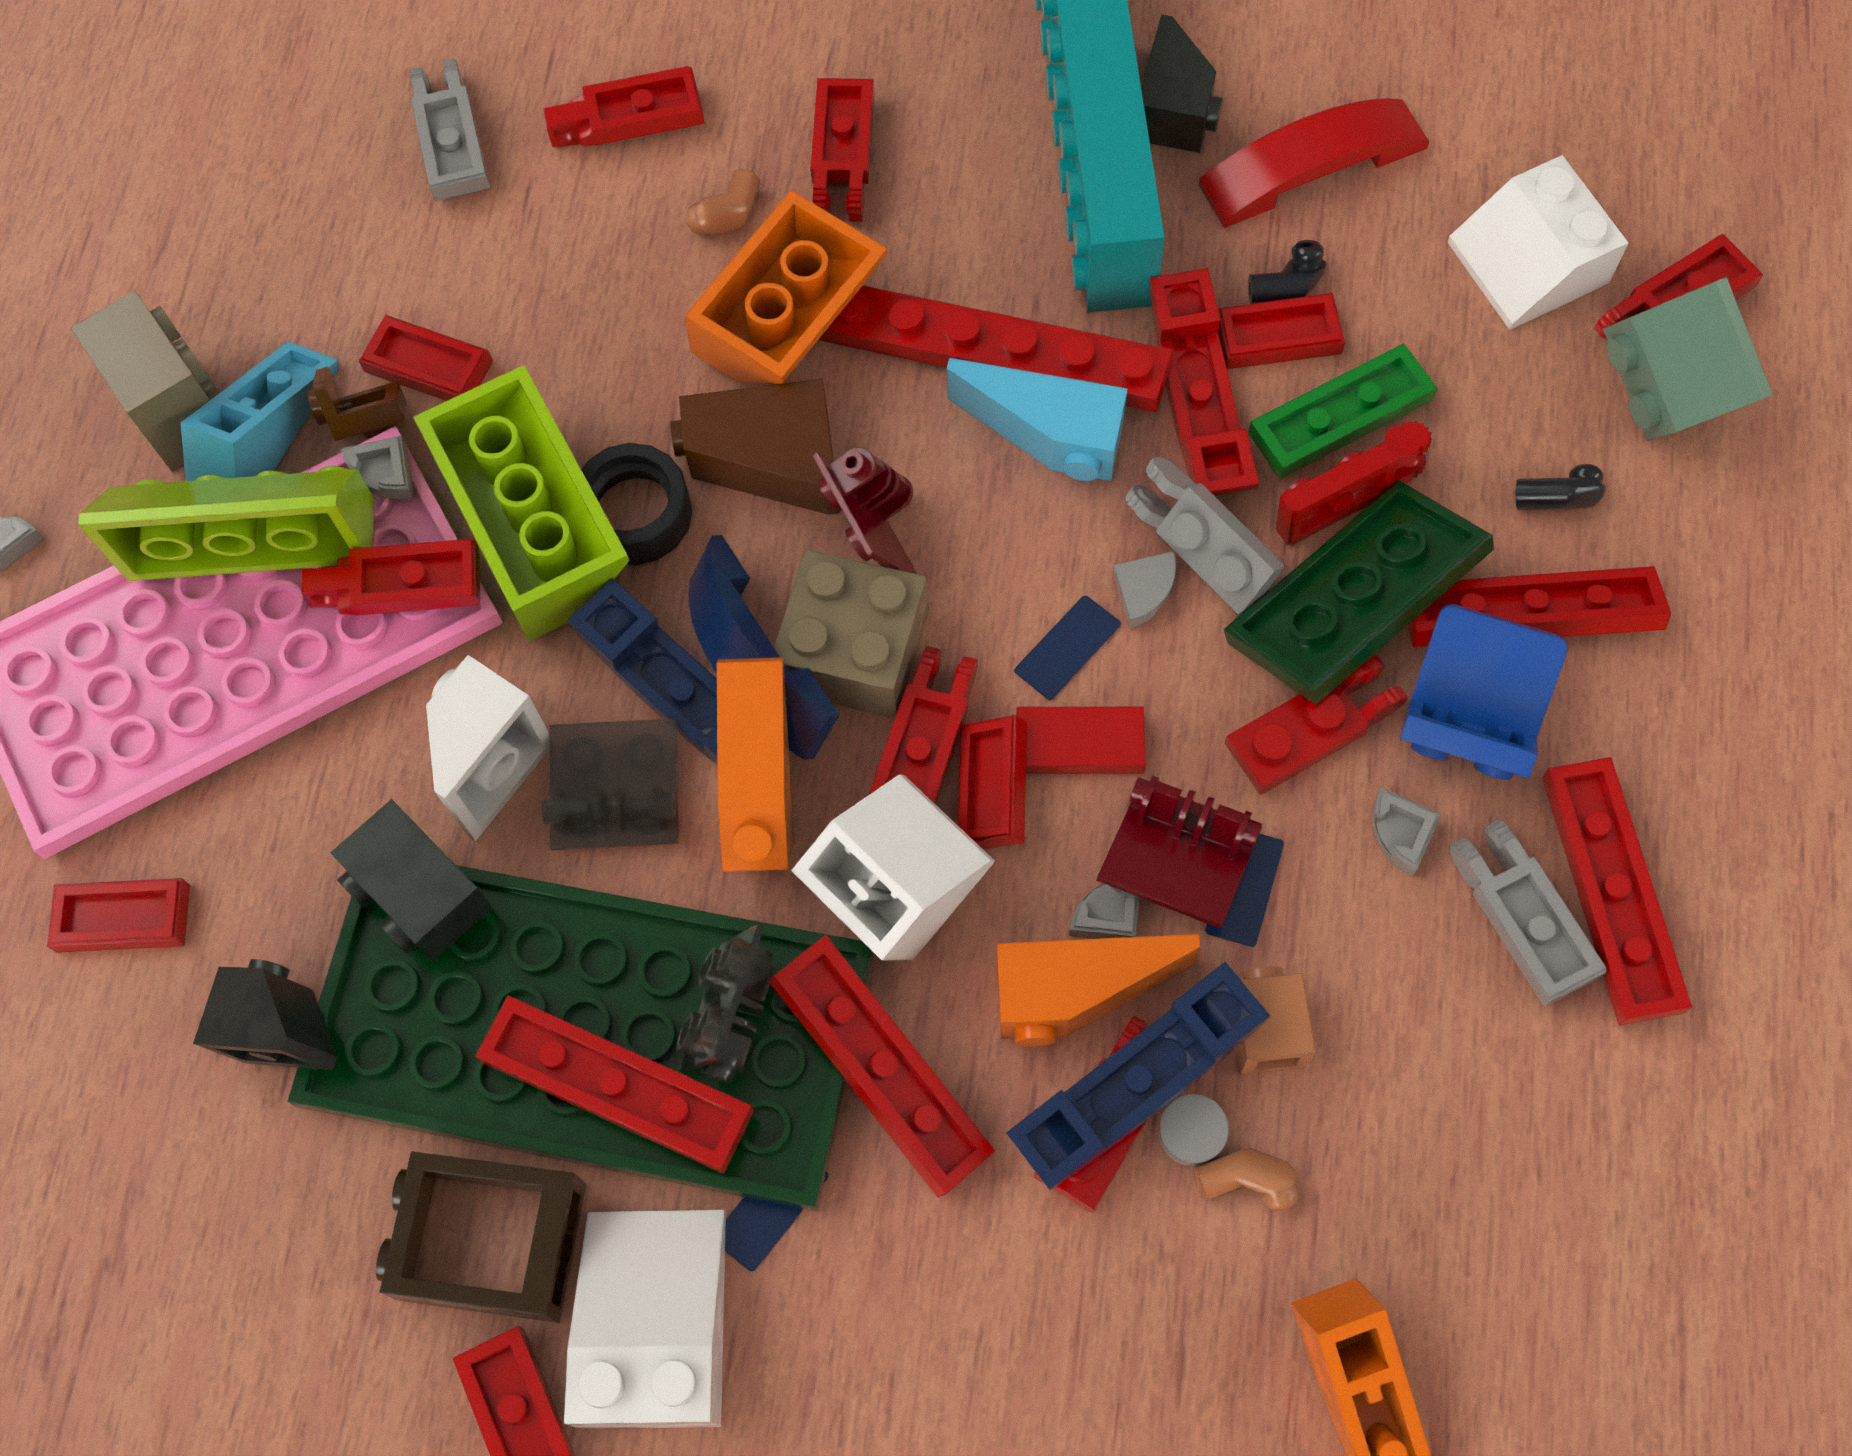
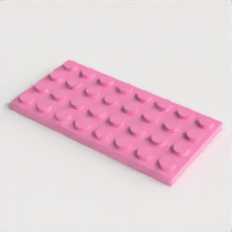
M394 426L360 444L401 436L397 427ZM407 447L414 498L398 500L373 494L375 498L373 547L458 540ZM342 453L301 473L318 472L319 469L327 466L349 468ZM113 565L0 621V774L33 851L43 859H46L503 624L481 581L479 606L355 616L354 614H339L337 607L311 608L309 606V602L301 592L302 569L314 568L127 581Z

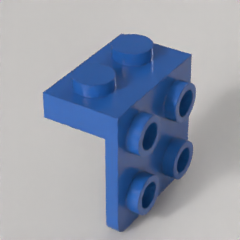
M1449 604L1444 606L1439 612L1404 717L1400 739L1412 742L1410 746L1412 750L1433 759L1447 760L1451 754L1474 761L1475 769L1491 777L1509 780L1512 779L1513 774L1530 778L1538 756L1537 736L1568 648L1565 639L1554 633L1459 605Z

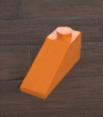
M784 657L718 659V817L722 872L788 870L794 846Z
M1199 934L997 943L1001 1039L1015 1038V1044L1021 1047H1042L1054 1044L1056 1042L1055 1036H1067L1194 966L1200 950Z
M1357 1278L1291 1302L1312 1371L1346 1455L1431 1456L1387 1311Z

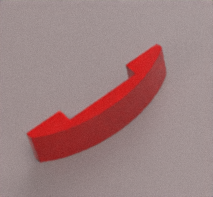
M1386 98L1358 101L1304 117L1259 138L1205 173L1199 179V186L1222 226L1226 228L1274 209L1278 194L1370 158L1376 168L1427 149L1429 140L1402 99Z
M1204 268L1150 277L1149 288L1158 347L1172 349V366L1165 386L1189 478L1195 484H1203L1214 496L1258 489L1259 481L1247 430L1240 428L1218 334L1221 320L1209 269Z

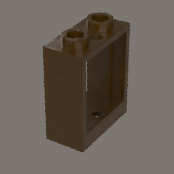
M411 1151L407 1169L399 1171L393 1186L392 1207L394 1211L398 1212L392 1238H386L383 1241L377 1257L376 1277L378 1281H382L379 1293L403 1302L560 1323L586 1184L572 1172ZM435 1178L542 1192L522 1293L414 1279Z

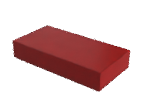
M1333 293L1218 308L1221 320L1218 334L1227 369L1337 355L1343 352L1345 340Z
M386 314L359 359L363 371L391 382L398 381L402 386L445 401L480 386L493 362L487 349Z
M1144 706L1017 707L1016 715L1027 722L1026 774H1144Z
M1017 715L961 726L958 826L983 850L1022 844L1025 840L1027 722Z
M183 878L54 884L47 947L56 953L185 946L190 884Z

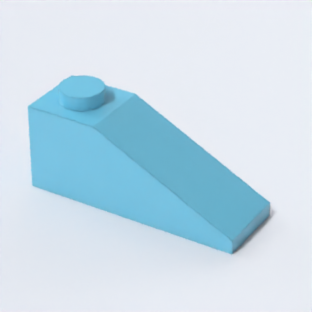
M287 341L180 423L185 480L195 481L198 477L205 475H217L225 478L252 477L264 471H275L312 412L307 392L313 389L316 370L328 366L334 378L339 370L338 359Z
M949 358L947 385L948 399L1052 471L1063 472L1067 476L1080 481H1092L1096 478L1112 481L1125 419L1128 388Z

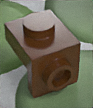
M327 366L316 370L313 389L307 392L309 404L319 425L328 423L335 441L362 433L365 438H372L394 426L398 427V422L405 420L406 400L398 381L341 398L330 368Z

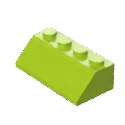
M525 365L413 416L528 642L567 624V620L611 578L615 579L630 561Z
M340 466L323 467L318 472L293 474L281 471H264L257 476L239 478L205 475L198 477L195 481L171 483L158 480H141L130 486L109 487L79 513L78 525L127 581L337 566L338 558L349 556V549L373 547L375 498L358 469H347Z

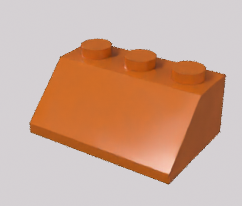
M790 190L684 316L691 353L738 383L783 384L885 259L887 248L793 190Z

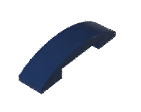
M722 535L711 536L690 578L688 590L692 623L701 647L716 674L718 659L780 658L741 598L750 577ZM784 664L789 750L803 760L814 759L838 719L839 713L809 668L788 670Z
M611 578L567 620L569 626L653 711L695 748L718 765L717 678L659 627L657 618Z
M1224 962L1171 1003V1009L1067 1091L1063 1092L1061 1089L1007 1131L1006 1134L1051 1191L1101 1156L1189 1088L1270 1018V1015L1230 966Z

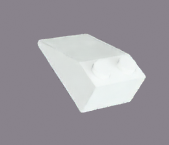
M725 1210L588 1212L567 1350L564 1424L579 1429L721 1427Z

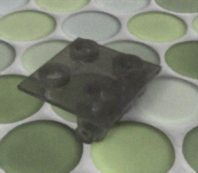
M676 718L550 725V798H545L542 802L544 824H550V850L679 844Z
M756 924L722 943L719 949L713 947L709 951L698 981L699 986L706 988L698 1013L691 1011L688 1014L678 1037L677 1050L684 1052L678 1071L686 1073L708 1065L705 1076L726 1084L732 1083L735 1073L743 1072L752 1039L730 1030L750 1035L756 1032L757 1026L754 1023L735 1016L736 1011L750 1015H761L763 1006L753 1000L758 1002L765 1001L770 986L768 980L774 976L776 970L770 965L773 954L758 947L764 926Z

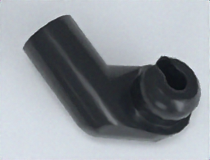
M1314 240L1299 241L1292 248L1293 259L1287 263L1281 272L1249 274L1248 296L1250 304L1305 297L1324 275L1326 262L1322 259L1324 256L1323 246Z
M1580 464L1569 472V478L1517 479V510L1574 509L1595 506L1603 498L1606 487L1602 484L1604 474L1595 465Z

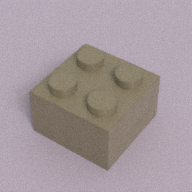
M134 290L70 328L127 414L173 473L184 466L180 423L218 395L219 391L182 338L179 339L181 335L162 307L158 306L149 311Z
M805 549L774 649L780 658L784 657V664L788 670L809 668L832 704L895 718L908 683L929 610L927 576Z

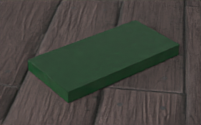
M1398 480L1225 627L1226 641L1236 650L1316 705L1494 550L1493 535Z

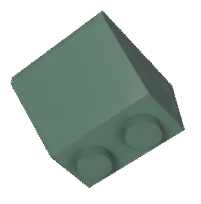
M1727 277L1603 329L1608 341L1606 350L1609 361L1613 368L1622 376L1630 396V414L1636 425L1643 429L1647 441L1676 433L1773 395Z

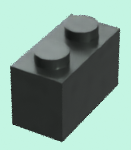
M393 799L387 802L330 852L347 870L337 881L364 909L374 900L389 915L379 926L406 954L417 945L433 962L493 908L479 889Z

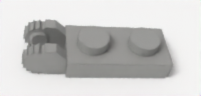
M456 59L443 61V74L449 89L431 93L429 78L424 73L422 67L409 69L414 92L411 103L428 182L435 201L490 188L471 100L466 86L463 84Z
M1155 456L1147 465L1145 472L1164 494L1178 499L1177 503L1171 509L1152 490L1147 489L1146 486L1143 487L1140 484L1137 486L1135 484L1125 496L1127 505L1136 512L1135 514L1143 522L1156 527L1157 530L1155 532L1240 616L1264 595L1285 568L1284 564L1203 484H1195L1182 470L1178 469V466L1174 465L1172 461L1167 460V458Z
M1497 820L1485 826V830H1483L1485 832L1484 837L1490 849L1494 852V856L1500 865L1506 869V871L1495 877L1482 856L1479 855V852L1473 846V843H1470L1468 839L1463 837L1449 845L1452 861L1460 871V875L1465 883L1474 889L1472 892L1473 896L1544 1007L1598 980L1607 972L1606 966L1535 857L1529 858L1517 838L1512 834V830L1508 828V825L1504 824L1503 821Z

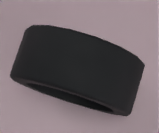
M625 443L604 449L590 458L581 469L598 502L607 490L619 482L635 478L653 480L661 484L666 490L668 498L667 507L658 519L645 527L630 531L614 529L630 560L627 563L628 565H640L659 560L674 550L688 532L693 510L684 475L671 456L651 445Z

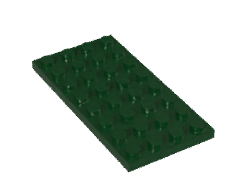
M456 865L479 889L493 908L432 962L417 945L406 954L388 936L379 924L389 915L375 900L364 909L351 896L318 1002L337 1055V1060L333 1070L298 1067L287 1102L299 1108L818 1212L846 1080L768 980L823 936L827 935L867 986L874 952L863 941ZM507 995L750 1104L754 1109V1113L725 1173L722 1174L481 1063L475 1055Z

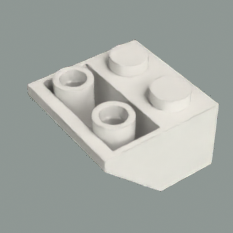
M899 774L833 819L791 871L882 961L914 960L993 865L995 860L905 775Z

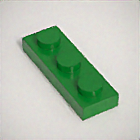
M1403 343L1257 417L1250 422L1248 434L1278 477L1282 479L1433 401L1437 387Z

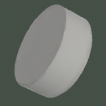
M1199 1094L1183 1095L1173 1100L1164 1110L1159 1123V1140L1163 1150L1172 1160L1185 1166L1197 1167L1215 1160L1222 1152L1229 1135L1228 1120L1222 1108L1212 1099Z

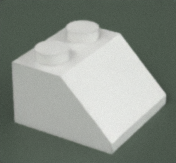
M1563 155L1511 178L1449 236L1447 242L1509 330L1609 284L1628 245V241Z
M467 655L456 669L447 671L438 680L433 689L432 698L426 704L434 792L465 834L477 841L555 742L528 694Z

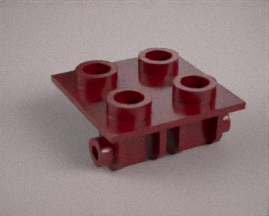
M853 448L834 462H831L818 452L812 455L824 476L818 481V485L832 507L839 512L843 510L851 527L845 530V533L857 554L864 561H869L872 558L880 566L917 574L888 522L889 518L904 509L911 502L913 497L911 482L864 448Z
M1154 775L1150 781L1138 777L1129 801L1131 804L1096 881L1222 929L1262 829V823L1250 819L1252 812L1249 811L1242 813L1219 804L1217 810L1213 809L1215 798L1212 797L1207 798L1205 805L1194 801L1196 791L1191 789L1186 798L1181 797V789L1160 782V778Z

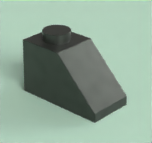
M1162 14L1141 88L1150 144L1200 153L1205 131L1216 132L1222 108L1223 97L1213 95L1216 70L1172 16Z
M250 959L248 968L218 967L193 1044L249 1064L333 1070L337 1060L335 1049L313 990L287 979L290 972L288 968L260 959Z

